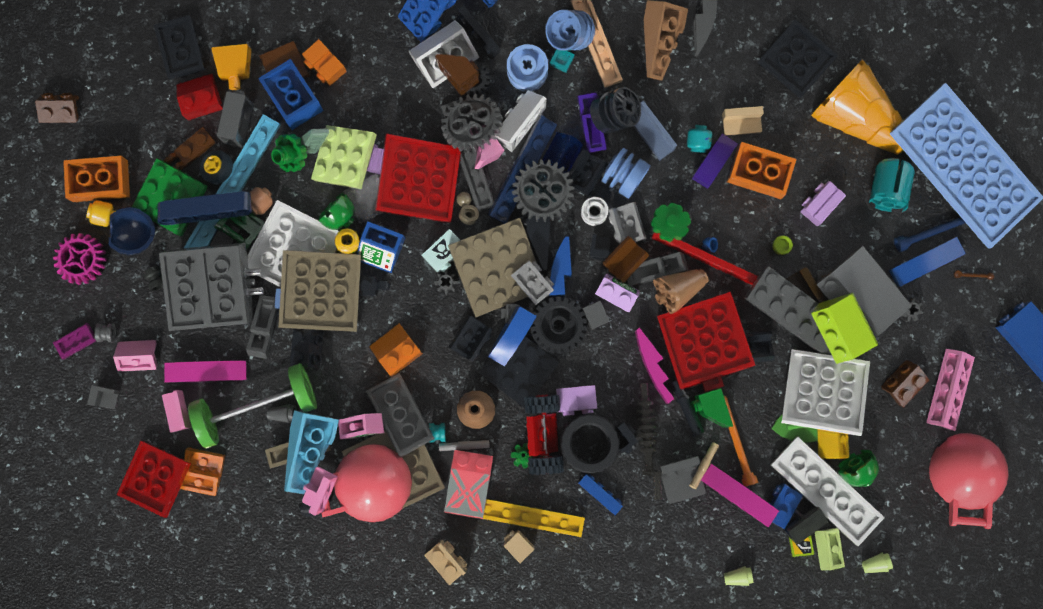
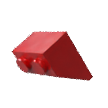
M213 74L176 85L179 107L182 115L187 120L223 110Z

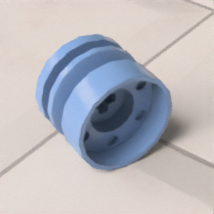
M559 10L549 17L545 34L548 42L557 50H582L592 43L595 36V25L590 15L584 11Z
M623 148L608 164L602 182L606 184L610 178H613L610 184L611 188L618 182L621 183L619 193L629 199L651 165L642 159L632 164L634 154L631 153L625 159L624 157L628 150Z

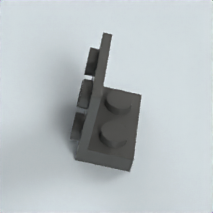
M698 456L658 466L669 504L706 494L702 481H700L697 489L689 486L698 470V464H700Z

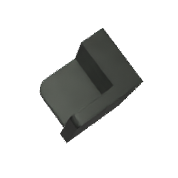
M814 506L803 515L796 509L794 512L798 519L787 526L784 531L798 545L828 521L820 507Z

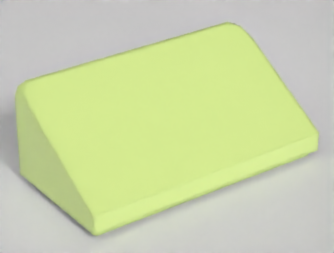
M832 528L815 531L821 570H834L845 567L839 529Z

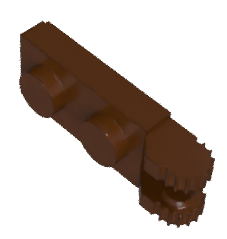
M202 127L163 161L171 164L179 157L181 162H178L173 167L181 171L216 142Z

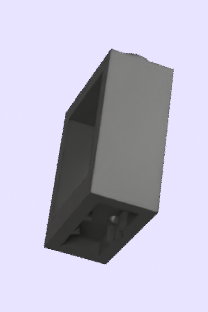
M233 90V93L226 92L217 137L225 145L243 148L245 146L253 104L244 95V92Z

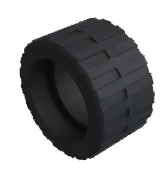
M585 414L572 419L562 432L560 449L563 457L571 467L584 473L603 471V469L608 468L615 461L617 453H619L620 439L618 438V432L612 423L600 415ZM585 425L599 427L606 434L608 440L606 453L602 458L594 462L580 460L573 453L571 447L573 434L577 429Z

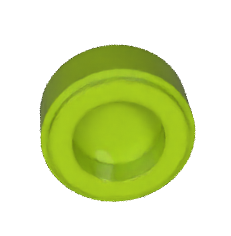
M782 235L773 241L772 247L778 255H786L792 250L793 243L789 237Z

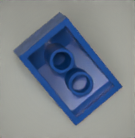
M291 59L258 78L291 130L324 111Z

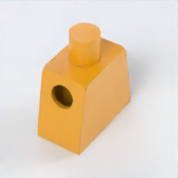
M248 44L212 47L218 76L222 81H228L230 90H239L240 80L249 78L251 48Z

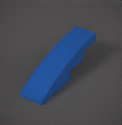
M956 237L889 270L897 287H900L966 253Z

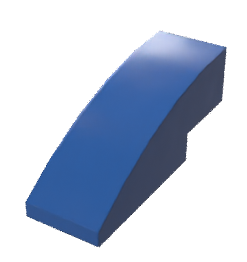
M569 237L564 238L555 256L550 277L554 284L552 286L554 291L549 294V297L565 296L564 277H571L572 275Z
M517 306L487 357L505 366L524 339L536 315Z

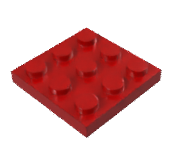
M140 441L117 495L163 518H167L191 463L145 441Z

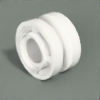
M591 197L583 203L581 217L585 223L597 226L606 220L608 206L603 199ZM592 207H596L599 209L600 214L593 216L589 210Z

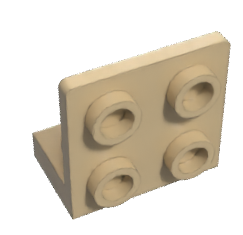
M442 539L424 556L444 580L451 585L457 578L467 572L466 565L468 564L461 556L457 557L453 551L455 549L449 541L444 542Z

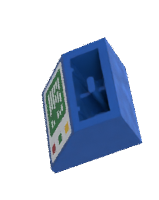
M367 221L360 239L357 255H361L362 263L392 274L406 238L400 233Z

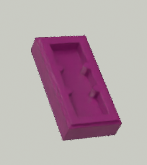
M86 323L54 341L53 344L61 359H66L96 342L90 325Z

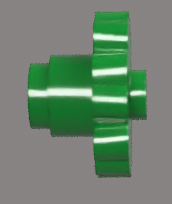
M295 134L279 136L275 140L277 147L271 153L273 162L279 164L280 168L286 172L300 171L305 166L304 159L307 158L306 147L301 144L300 137Z
M670 203L668 207L661 205L655 210L654 218L651 221L653 232L660 233V239L672 242L674 238L681 240L689 231L688 227L691 223L689 213L683 212L681 205Z

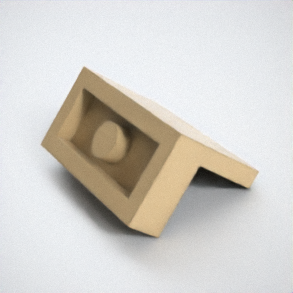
M763 106L725 109L722 113L724 135L761 133V116L764 114Z

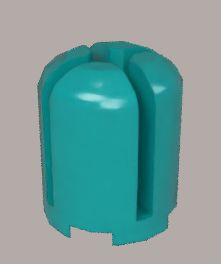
M896 158L880 161L876 166L869 203L873 202L876 204V209L892 212V209L903 208L902 212L907 210L915 174L914 167L904 160L899 165V159Z

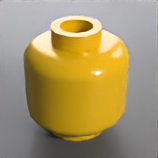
M95 200L93 204H89L86 218H89L91 224L107 227L110 225V215L116 211L113 210L112 203Z
M346 228L336 234L335 245L340 253L353 254L358 250L360 239L357 232Z

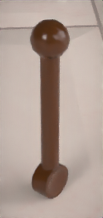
M957 270L953 274L955 278L963 276L994 279V274L991 272L988 274L962 273Z

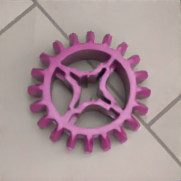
M78 233V236L71 234V240L65 237L64 244L58 243L61 248L60 250H54L58 253V256H54L53 259L58 261L54 264V267L59 268L57 273L62 275V279H68L69 283L73 284L76 282V284L81 285L82 281L88 284L89 278L93 281L96 280L95 274L102 275L99 269L105 268L102 262L107 261V259L102 257V255L106 254V251L100 250L103 245L97 243L98 239L91 238L89 234L84 236V234ZM87 244L90 248L80 251L75 246ZM93 257V261L90 266V259ZM80 267L84 272L74 274L71 272V269Z

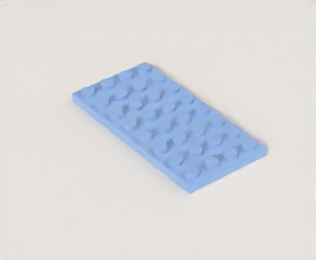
M946 83L942 84L889 133L987 248H992L1043 199L1040 192Z

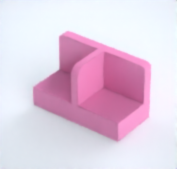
M321 467L315 468L310 483L303 487L306 492L302 502L311 506L309 513L315 516L324 511L338 476Z

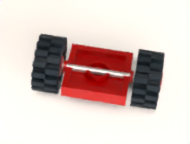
M559 395L524 397L525 413H539V415L527 416L529 456H532L528 458L529 474L543 475L564 472L563 455H549V453L558 452L556 413L549 412L560 411Z

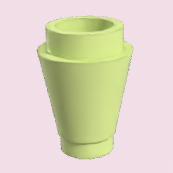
M882 552L862 562L865 573L889 572V569H893L888 553L883 554Z
M744 566L724 573L726 585L749 586L750 583H754L751 567L746 568Z

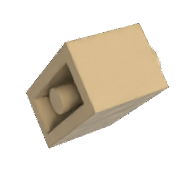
M512 530L505 536L504 540L506 542L504 547L519 563L535 550L534 545L519 530L516 532Z

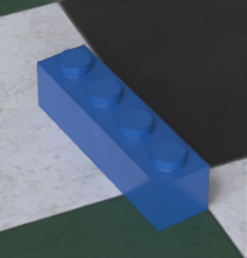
M585 474L578 484L616 515L623 507L621 505L622 502L618 498L614 499L612 497L613 494L609 490L605 491L601 483L593 481L595 479L593 476Z

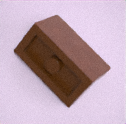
M627 236L603 262V265L624 284L649 257V254L639 247L630 236Z

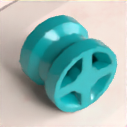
M429 423V429L435 438L430 442H435L436 440L446 442L445 423H440L439 425Z

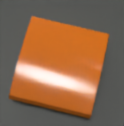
M187 448L184 460L190 462L191 465L180 489L216 496L224 467L225 455Z

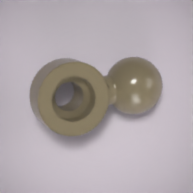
M461 192L456 199L457 203L462 206L459 212V219L464 224L472 225L477 221L479 211L475 206L470 205L472 201L471 195L467 192Z

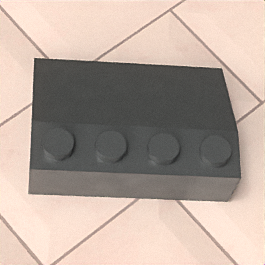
M861 246L816 281L817 286L829 300L854 293L875 338L912 307L864 246Z

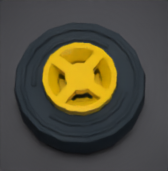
M211 151L204 156L200 163V174L207 182L220 184L228 179L232 173V159L223 151Z

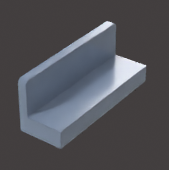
M641 101V117L639 122L633 127L660 161L676 149L677 144L647 104Z

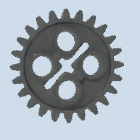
M468 94L466 100L460 97L459 103L453 101L454 107H447L450 111L449 113H443L446 118L441 119L443 126H441L443 136L454 149L458 147L462 151L465 148L467 153H469L471 148L477 152V147L479 146L484 149L485 143L491 145L490 139L496 140L495 133L499 134L500 130L498 127L503 126L501 123L503 119L501 111L497 107L496 102H492L490 97L485 99L483 94L480 98H478L477 94L470 98Z
M541 159L539 165L533 161V167L526 164V171L519 170L522 176H515L518 183L512 184L516 188V190L512 191V195H517V197L513 200L514 202H520L517 205V209L524 208L522 214L525 215L528 212L529 219L536 216V222H538L540 217H543L544 222H546L547 217H550L554 221L555 214L561 217V210L567 212L565 205L571 206V202L568 199H573L574 195L569 192L574 191V187L569 185L573 183V179L567 180L570 173L563 174L564 167L558 169L557 162L551 166L550 160H548L547 164H544ZM540 174L548 176L545 181H539L537 177ZM530 180H534L538 186L531 183ZM559 186L562 188V191L559 194H555L551 191L552 188ZM539 187H540L541 189H545V188H546V189H547V194L544 193V192H542V193L540 194V189H539ZM527 188L535 190L534 194L530 196L524 192ZM549 196L556 199L557 201L553 202ZM542 200H546L549 202V206L541 208L539 203Z

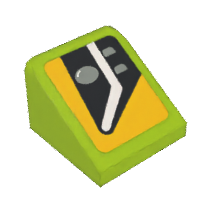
M811 535L798 545L789 537L792 557L814 555Z

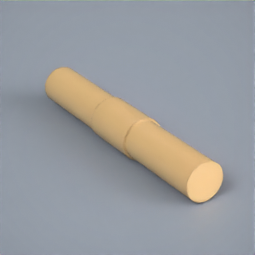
M711 443L689 485L691 488L697 489L719 447L718 444Z

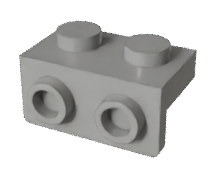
M636 202L609 209V220L614 226V237L619 245L627 236H630L635 242L647 239Z
M528 261L514 272L511 277L531 301L537 305L554 291L552 288L554 284L547 276L544 278L540 274L542 269L535 261L532 263Z

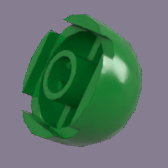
M341 192L335 197L338 200L331 202L317 220L331 230H339L343 226L348 228L354 221L352 218L354 204L345 193Z
M860 450L862 454L858 455L852 453L849 455V458L843 459L839 464L840 470H838V473L849 485L853 487H867L874 482L879 472V466L876 457L870 450Z

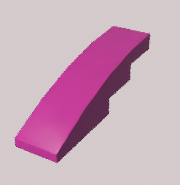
M638 328L635 331L643 363L655 388L665 403L668 404L674 400V397L663 384L669 378L657 364L663 358L642 330Z
M246 361L164 363V383L246 380Z
M710 464L701 479L702 482L753 516L766 527L770 526L779 512L775 507L713 464Z

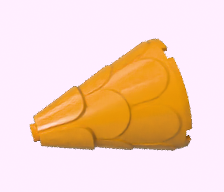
M861 60L811 116L819 122L865 140L867 144L898 155L904 150L889 133L903 119L898 110L894 109L885 90L881 88L869 65Z

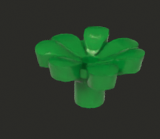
M524 443L523 447L519 444L515 445L514 449L516 452H511L510 454L511 458L516 459L514 465L519 466L522 464L524 469L528 468V458L532 457L529 456L528 443Z

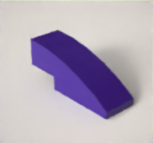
M597 92L577 95L586 148L589 153L606 150L604 133L595 127L590 116L591 102L597 96Z
M721 134L692 179L708 189L738 143Z

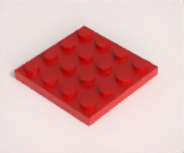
M386 134L375 211L450 223L461 151L458 147L454 149L451 145Z
M731 292L683 307L673 314L668 312L657 316L681 390L756 366Z

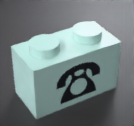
M449 229L422 254V257L438 274L441 271L445 273L452 266L450 263L453 261L448 245L460 241V239Z

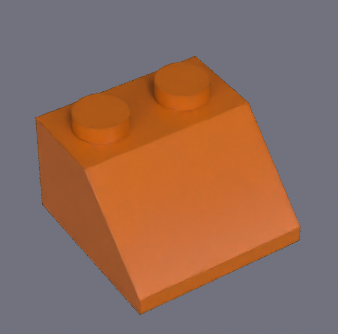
M400 323L369 346L391 377L423 354Z

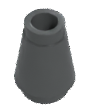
M291 404L268 408L267 418L268 420L291 423L294 410L297 411V408Z

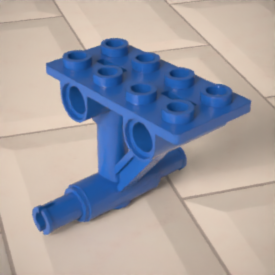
M407 0L398 18L420 42H423L429 35L440 28L442 24L439 20L444 10L453 6L457 0ZM483 0L488 8L492 7L497 1Z

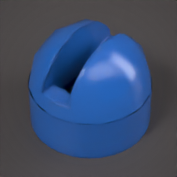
M708 237L702 241L703 245L701 247L705 252H716L718 242L715 237Z

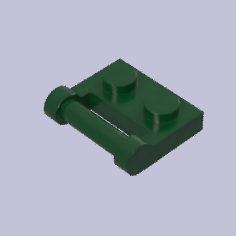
M251 213L246 216L220 219L214 228L218 231L221 230L237 243H246L247 250L259 235L265 222ZM227 221L231 222L249 237L244 239L225 223Z

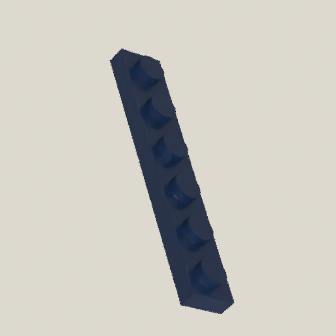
M539 115L488 213V216L502 224L507 223L517 204L513 200L517 195H512V191L516 190L512 184L518 183L515 176H522L519 170L526 171V164L533 167V161L536 164L538 163L557 124L543 115Z

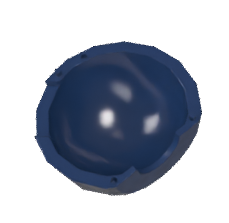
M132 207L119 209L110 215L109 246L113 250L130 256L140 254L148 249L155 235L154 222L149 215L140 209Z

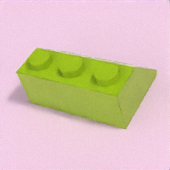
M854 293L819 303L811 312L836 364L855 359L878 345Z

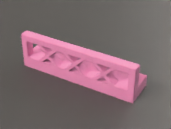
M946 349L926 423L941 426L952 431L956 430L975 357L963 351Z

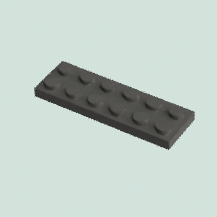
M765 266L744 298L820 354L832 355L811 315V312L819 303L772 268Z

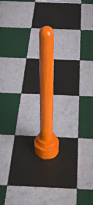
M724 396L733 426L728 428L744 474L741 481L743 486H750L758 483L757 476L750 471L728 399Z

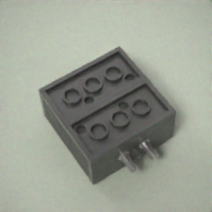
M246 243L171 249L159 253L169 331L248 324L253 320L252 295L263 294L264 291H262V287L251 288V285H255V279H250L249 276L261 275V272H257L261 271V269L248 268Z

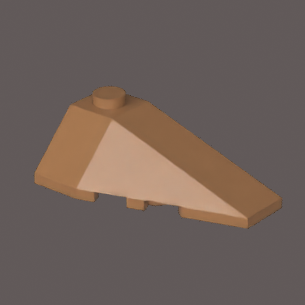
M647 0L644 15V34L648 78L663 80L671 61L669 56L672 49H676L678 45L676 40L679 33L684 31L688 13L687 8L664 1Z

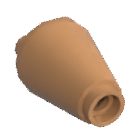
M695 269L654 279L653 283L657 291L655 295L656 301L660 305L663 304L670 314L677 312L708 283L706 272L703 269Z
M471 391L459 400L457 414L465 426L472 429H481L493 420L495 404L487 393ZM473 405H477L479 408L476 413L471 411Z

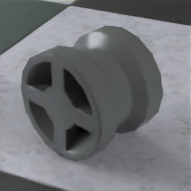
M97 323L95 327L96 341L103 342L105 340L113 343L116 339L115 324L109 323L104 325Z

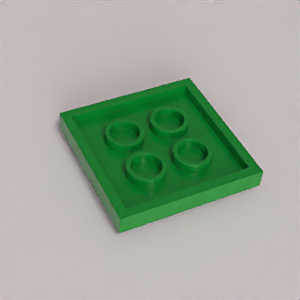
M156 159L132 208L140 209L149 215L153 222L159 224L157 207L159 202L200 197L204 195L208 186L168 163ZM189 223L159 225L178 236H183Z

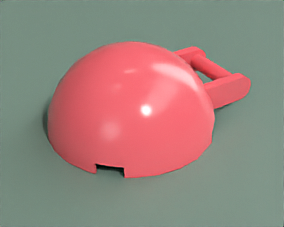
M960 433L950 436L940 447L935 449L929 466L930 480L935 492H938L944 501L949 503V525H974L991 529L993 503L1003 494L1008 481V464L1005 456L997 445L983 436L972 433ZM958 508L966 510L983 509V518L958 516Z
M369 444L352 450L342 459L336 472L333 473L338 476L334 489L341 507L331 510L328 499L322 512V517L344 511L357 520L367 522H379L393 517L401 511L411 493L412 480L407 463L402 457H399L398 453L384 445Z

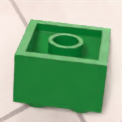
M721 388L694 396L692 404L695 412H699V415L723 428L733 426Z

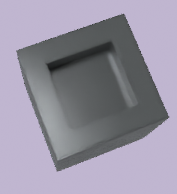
M601 301L582 309L591 331L609 322Z
M92 385L87 404L116 409L120 391Z

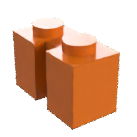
M319 39L302 53L305 58L304 64L310 70L314 68L317 72V78L323 84L327 82L331 86L347 72L344 65Z

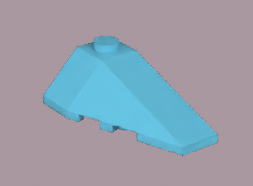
M294 410L289 434L284 491L299 494L305 493L304 485L310 483L315 468L319 465L320 461H323L329 445H332L335 439L338 419Z

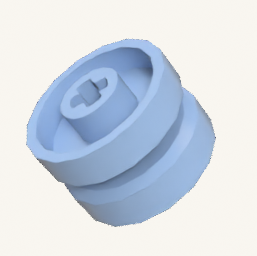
M530 44L516 47L507 59V76L510 83L516 89L523 92L539 89L545 83L548 76V59L546 54L539 47Z

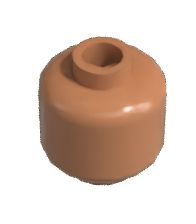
M255 187L250 192L252 213L254 215H263L273 204L272 193L267 188Z

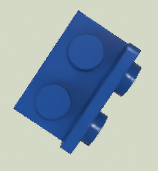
M781 483L780 486L777 485L772 493L774 497L771 503H768L779 510L772 523L785 529L803 495L788 487V485Z

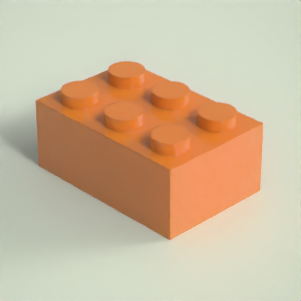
M741 142L737 148L727 182L782 199L786 195L797 159Z
M110 156L64 160L66 199L72 202L130 198L128 160L124 157Z

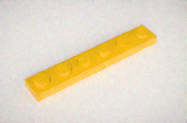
M486 499L483 519L582 537L585 517Z

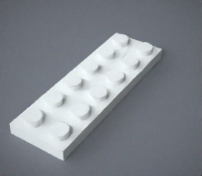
M798 436L770 464L815 507H820L825 517L856 546H859L885 518Z

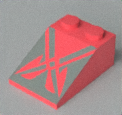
M454 450L444 513L483 519L493 456Z

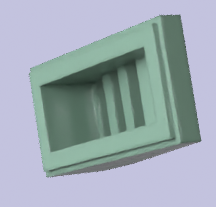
M311 129L300 137L301 144L306 147L307 154L318 152L329 134V129Z

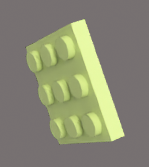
M326 125L325 129H329V134L319 149L311 179L318 182L362 189L377 134L369 131Z

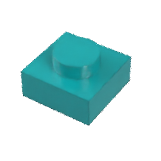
M556 49L549 65L567 73L575 54Z

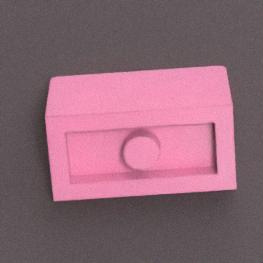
M156 340L118 342L113 356L117 371L155 370L157 368L154 354L157 345Z
M174 390L172 393L162 395L170 433L191 428L183 391Z

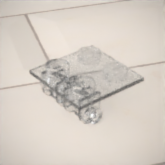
M377 174L365 179L362 189L350 187L343 191L352 200L354 213L360 224L383 213L375 211L379 185Z

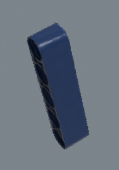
M245 191L167 200L157 204L158 223L161 225L239 217L252 213L251 193Z

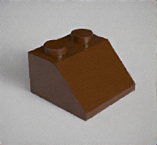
M437 54L435 56L438 68L461 96L479 82L478 67L473 60L469 61L465 56Z

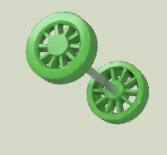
M299 363L288 368L292 389L213 417L209 406L203 399L190 402L188 405L190 422L202 447L209 448L218 444L219 435L215 422L293 394L304 413L315 410L317 408L315 393L303 365Z

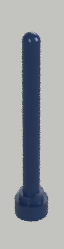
M959 217L910 237L902 235L894 238V245L898 252L908 250V247L915 242L960 226L966 222Z

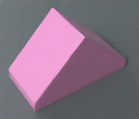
M490 139L491 145L485 143L484 149L480 146L478 147L475 169H480L497 160L505 151L497 139Z

